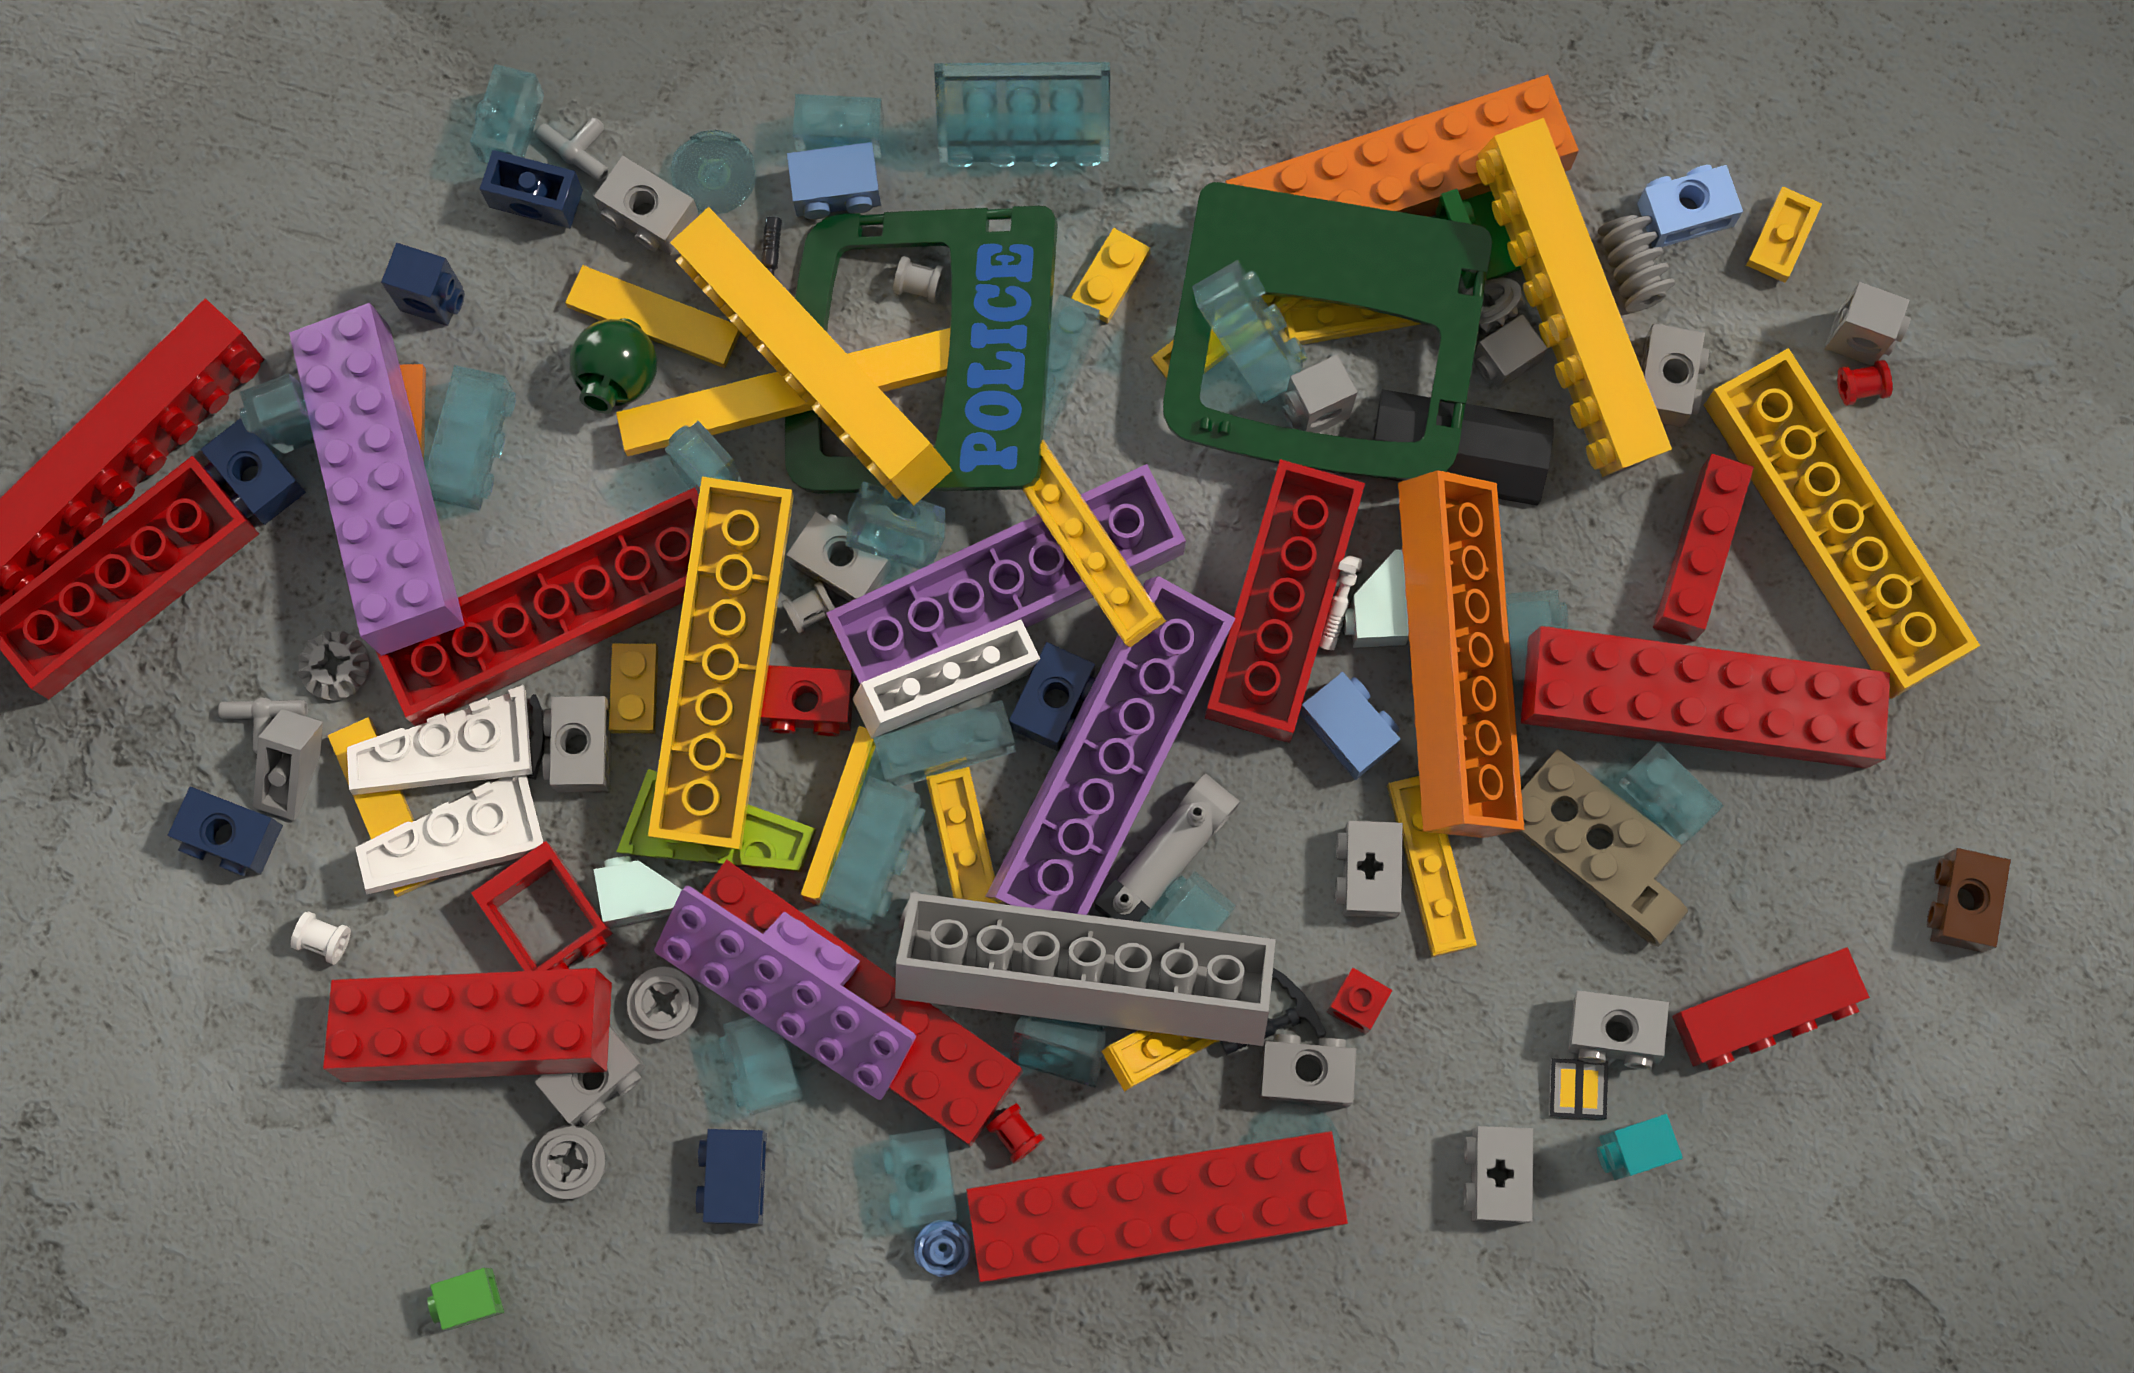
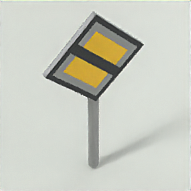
M1630 1034L1621 1042L1628 1040L1630 1038ZM1551 1058L1549 1116L1607 1119L1608 1066L1616 1059L1606 1058L1605 1063H1589L1576 1059Z

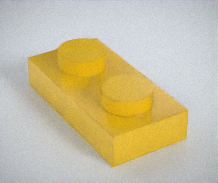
M1782 187L1746 266L1785 283L1793 270L1822 203Z
M1113 228L1073 293L1071 304L1108 324L1149 257L1151 248Z
M612 643L609 731L611 733L655 734L658 674L657 644Z

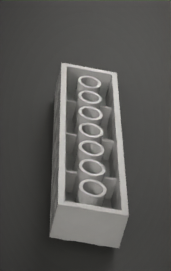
M910 893L896 961L895 998L1263 1046L1269 1014L1276 939Z

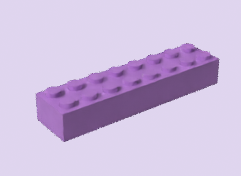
M370 303L289 332L360 637L382 656L464 626L390 326Z
M1147 464L1081 494L1135 576H1139L1184 554L1186 540ZM1038 514L839 606L826 614L838 643L860 686L864 681L1015 621L1022 620L1025 628L1079 604L1093 597V595Z
M1160 576L1145 581L1143 588L1166 622L1130 648L1125 645L1118 634L986 897L1004 905L1082 915L1088 914L1235 617Z

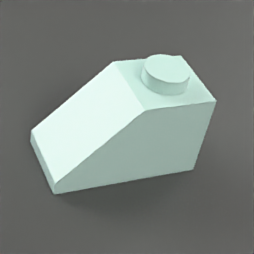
M1402 549L1394 550L1354 594L1350 608H1347L1343 620L1345 635H1352L1353 648L1406 645L1409 639Z
M630 856L608 859L604 861L605 867L594 869L602 921L609 928L670 916L682 889L640 861H632Z

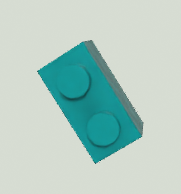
M1667 1114L1599 1137L1602 1146L1596 1148L1604 1172H1611L1614 1180L1683 1159Z

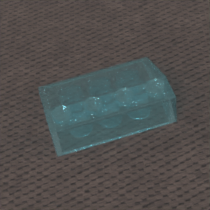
M1110 62L934 63L940 163H948L953 167H968L973 162H990L997 167H1009L1016 162H1033L1037 166L1049 167L1058 164V162H1076V164L1081 166H1095L1100 164L1101 161H1109Z

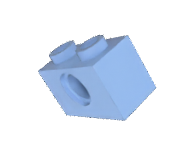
M1711 165L1699 166L1689 171L1687 176L1674 180L1670 176L1657 178L1646 185L1637 202L1641 216H1650L1652 218L1651 224L1646 226L1647 232L1655 231L1658 234L1657 239L1651 242L1653 248L1665 247L1734 227L1743 213L1727 165L1713 169ZM1689 198L1693 200L1697 205V209L1685 208L1679 199Z

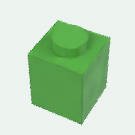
M481 1268L430 1285L433 1295L427 1298L429 1312L433 1322L441 1324L442 1330H453L504 1313L492 1268Z

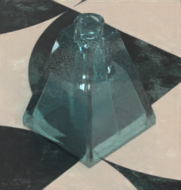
M1022 1015L1014 1029L1009 1059L1017 1065L1096 1088L1104 1057L1101 1051L1105 1049V1026Z

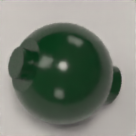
M626 318L606 319L591 324L579 334L570 353V371L576 386L581 391L579 396L580 402L594 412L608 414L612 412L614 406L630 404L641 398L648 391L656 376L657 355L652 341L639 324Z

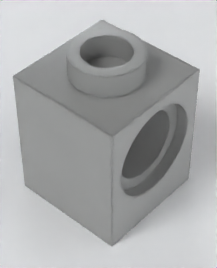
M1522 314L1480 341L1474 355L1477 358L1475 359V365L1485 380H1493L1498 389H1501L1541 363L1548 348Z

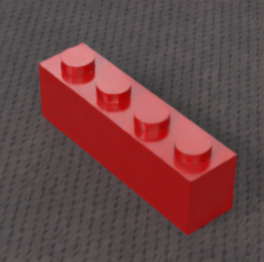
M1711 454L1701 467L1655 618L1654 629L1694 642L1706 630L1754 469L1753 466Z
M1848 947L1683 1010L1673 1015L1672 1018L1692 1066L1694 1067L1706 1062L1708 1069L1711 1070L1734 1061L1732 1051L1748 1046L1750 1053L1753 1054L1776 1045L1773 1036L1789 1030L1792 1038L1817 1029L1818 1026L1815 1019L1831 1013L1835 1022L1860 1011L1856 1003L1870 997Z

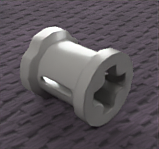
M901 257L894 279V294L901 295L903 292L928 298L929 303L936 304L944 281L945 267L938 265L934 269L911 263L908 257Z
M821 581L814 584V590L793 601L788 599L782 601L799 636L805 634V628L826 618V613L835 609Z

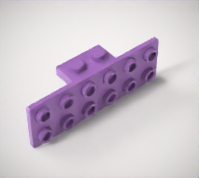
M686 886L680 892L654 949L655 953L871 1096L881 1100L916 1039V1035L843 987L856 971L860 961L786 912H783L762 934L692 887Z

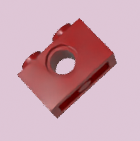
M769 665L760 720L762 725L769 726L770 732L778 734H794L796 728L813 729V734L836 737L840 735V730L851 731L855 681L852 670ZM812 693L818 697L816 707L808 712L797 710L795 708L797 698L802 694Z

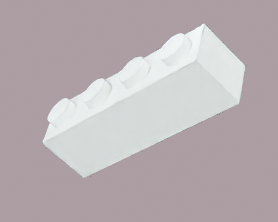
M1018 620L864 681L860 684L853 697V701L872 739L1028 676L1040 660V657L1022 620Z

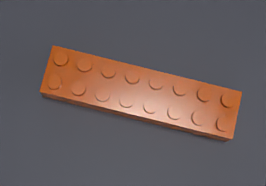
M1545 75L1226 180L1225 183L1430 217L1436 215L1435 211L1442 193L1458 189L1461 199L1465 200L1491 191L1489 185L1485 186L1481 182L1476 168V161L1479 160L1477 154L1498 134L1544 118L1565 172L1571 170L1579 149L1549 75Z
M1436 470L1398 483L1423 832L1487 838L1524 830L1497 483Z

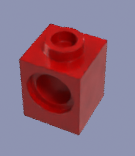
M1352 968L1326 1013L1366 1035L1374 1025L1392 989Z

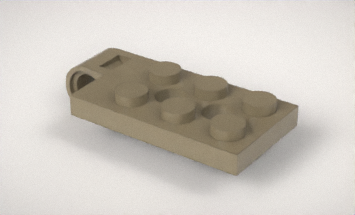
M1557 749L1521 791L1524 830L1517 832L1606 902L1605 907L1627 923L1636 934L1648 943L1659 947L1688 913V909L1681 900L1655 880L1681 850L1682 845ZM1559 801L1571 802L1577 809V815L1571 821H1559L1552 815V806ZM1602 828L1611 834L1613 842L1606 849H1595L1587 842V834L1593 829Z

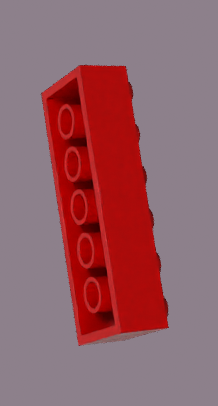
M192 455L0 605V651L28 686L49 700L258 536L259 532L235 506L231 498L212 478L204 466Z
M1280 459L1235 611V620L1230 628L1212 689L1205 719L1287 743L1291 742L1339 577L1340 569L1338 567L1340 561L1345 556L1365 483Z
M597 968L331 980L323 1069L342 1082L607 1072L612 983Z

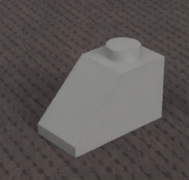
M281 709L258 737L253 808L295 821L301 810L320 758L322 721Z

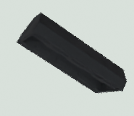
M1382 389L1373 440L1388 442L1420 441L1425 434L1431 397ZM1439 402L1436 425L1451 427L1454 404ZM1466 404L1459 450L1453 465L1446 472L1497 483L1498 499L1538 506L1541 502L1549 470L1554 438V419ZM1387 479V480H1393V481H1399V482L1405 481V480Z

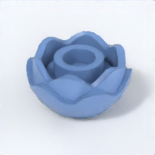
M949 1220L931 1222L916 1237L914 1246L916 1262L919 1266L924 1267L926 1271L938 1277L955 1274L969 1262L971 1239L966 1230L956 1222ZM940 1244L947 1245L944 1250L938 1248Z

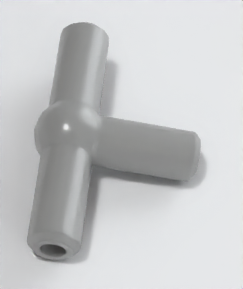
M591 118L571 141L547 124H541L536 129V138L559 153L565 163L576 165L597 181L604 180L608 175V167L585 152L604 130V125L599 119Z
M265 697L257 698L254 701L221 702L218 705V715L221 719H254L253 752L257 754L258 737L281 709L306 716L308 714V704L305 700L272 701Z

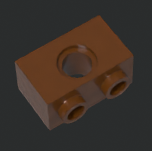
M1956 848L1945 854L1944 858L1939 859L1934 874V883L1939 885L1937 902L1933 901L1931 903L1927 916V927L1932 928L1930 941L1982 953L1997 947L2011 859ZM1959 889H1965L1973 896L1974 907L1972 910H1967L1960 905L1958 901Z

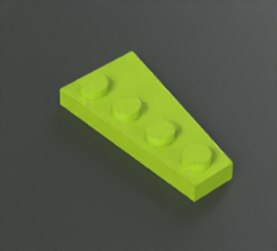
M648 769L616 851L618 854L715 864H723L727 859L736 866L801 872L817 830L808 825L748 804L741 850L649 837L648 832L657 772Z

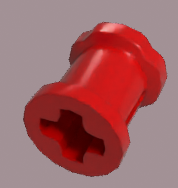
M1877 360L1873 366L1851 370L1845 366L1838 369L1837 385L1844 405H1854L1857 399L1878 395L1882 399L1891 397L1893 382L1890 368L1885 360Z
M1017 1103L1010 1106L986 1126L990 1133H995L1011 1153L1009 1159L1013 1164L1026 1157L1045 1140L1042 1133L1036 1134L1020 1114L1021 1108Z

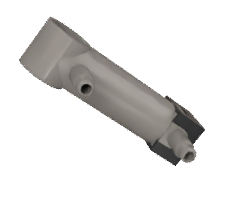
M1204 774L1117 880L1115 879L1095 902V910L1106 918L1142 922L1149 914L1150 909L1197 853L1230 818L1239 806L1240 801L1209 775Z

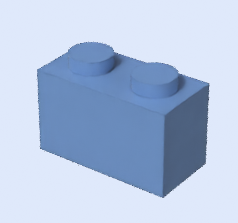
M872 142L787 153L792 198L797 217L805 216L808 219H821L827 217L830 212L847 210L849 213H865L870 211L872 207L881 206Z
M1341 672L1302 704L1299 715L1351 776L1357 780L1394 750L1401 739L1396 734L1399 732V728L1395 721L1385 711L1378 713L1368 702L1371 696L1365 686L1357 678L1353 677L1350 680L1344 672Z

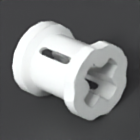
M309 911L304 912L292 934L291 948L296 950L308 949L325 956L326 962L335 965L345 952L351 930L345 925L335 927L317 920L316 914Z

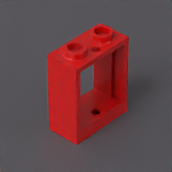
M547 841L471 892L524 971L569 969L568 965L579 957L583 956L585 959H589L602 951L608 944L605 939L613 934L610 928L603 923L601 915L554 847ZM551 870H554L593 928L547 961L538 965L499 906Z

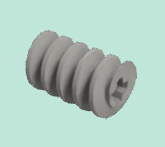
M1636 215L1620 217L1605 223L1597 230L1600 236H1604L1602 240L1603 249L1611 252L1607 260L1611 267H1616L1613 277L1617 282L1623 283L1619 288V293L1623 298L1628 299L1625 303V309L1628 312L1644 310L1660 303L1665 299L1666 291L1676 284L1672 278L1660 279V275L1665 273L1670 267L1668 263H1654V260L1661 256L1664 251L1661 247L1649 248L1648 246L1658 237L1655 231L1643 233L1642 229L1652 222L1650 216L1637 217Z

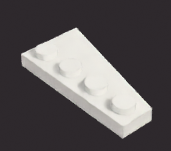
M524 685L510 689L508 694L491 700L484 698L470 703L469 708L445 716L442 713L426 719L427 722L406 730L400 728L347 747L350 792L352 795L532 774L527 700Z
M521 775L503 777L491 784L487 782L472 789V793L450 804L446 802L432 809V813L412 823L408 821L355 848L367 895L521 858L541 845L543 839L527 776Z

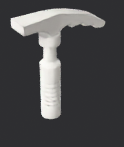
M1349 555L1340 561L1338 569L1342 570L1338 577L1340 585L1337 595L1333 596L1319 643L1321 648L1335 650L1345 612L1349 605L1348 593L1350 587L1355 585L1356 571L1360 572L1362 567V560L1360 558Z

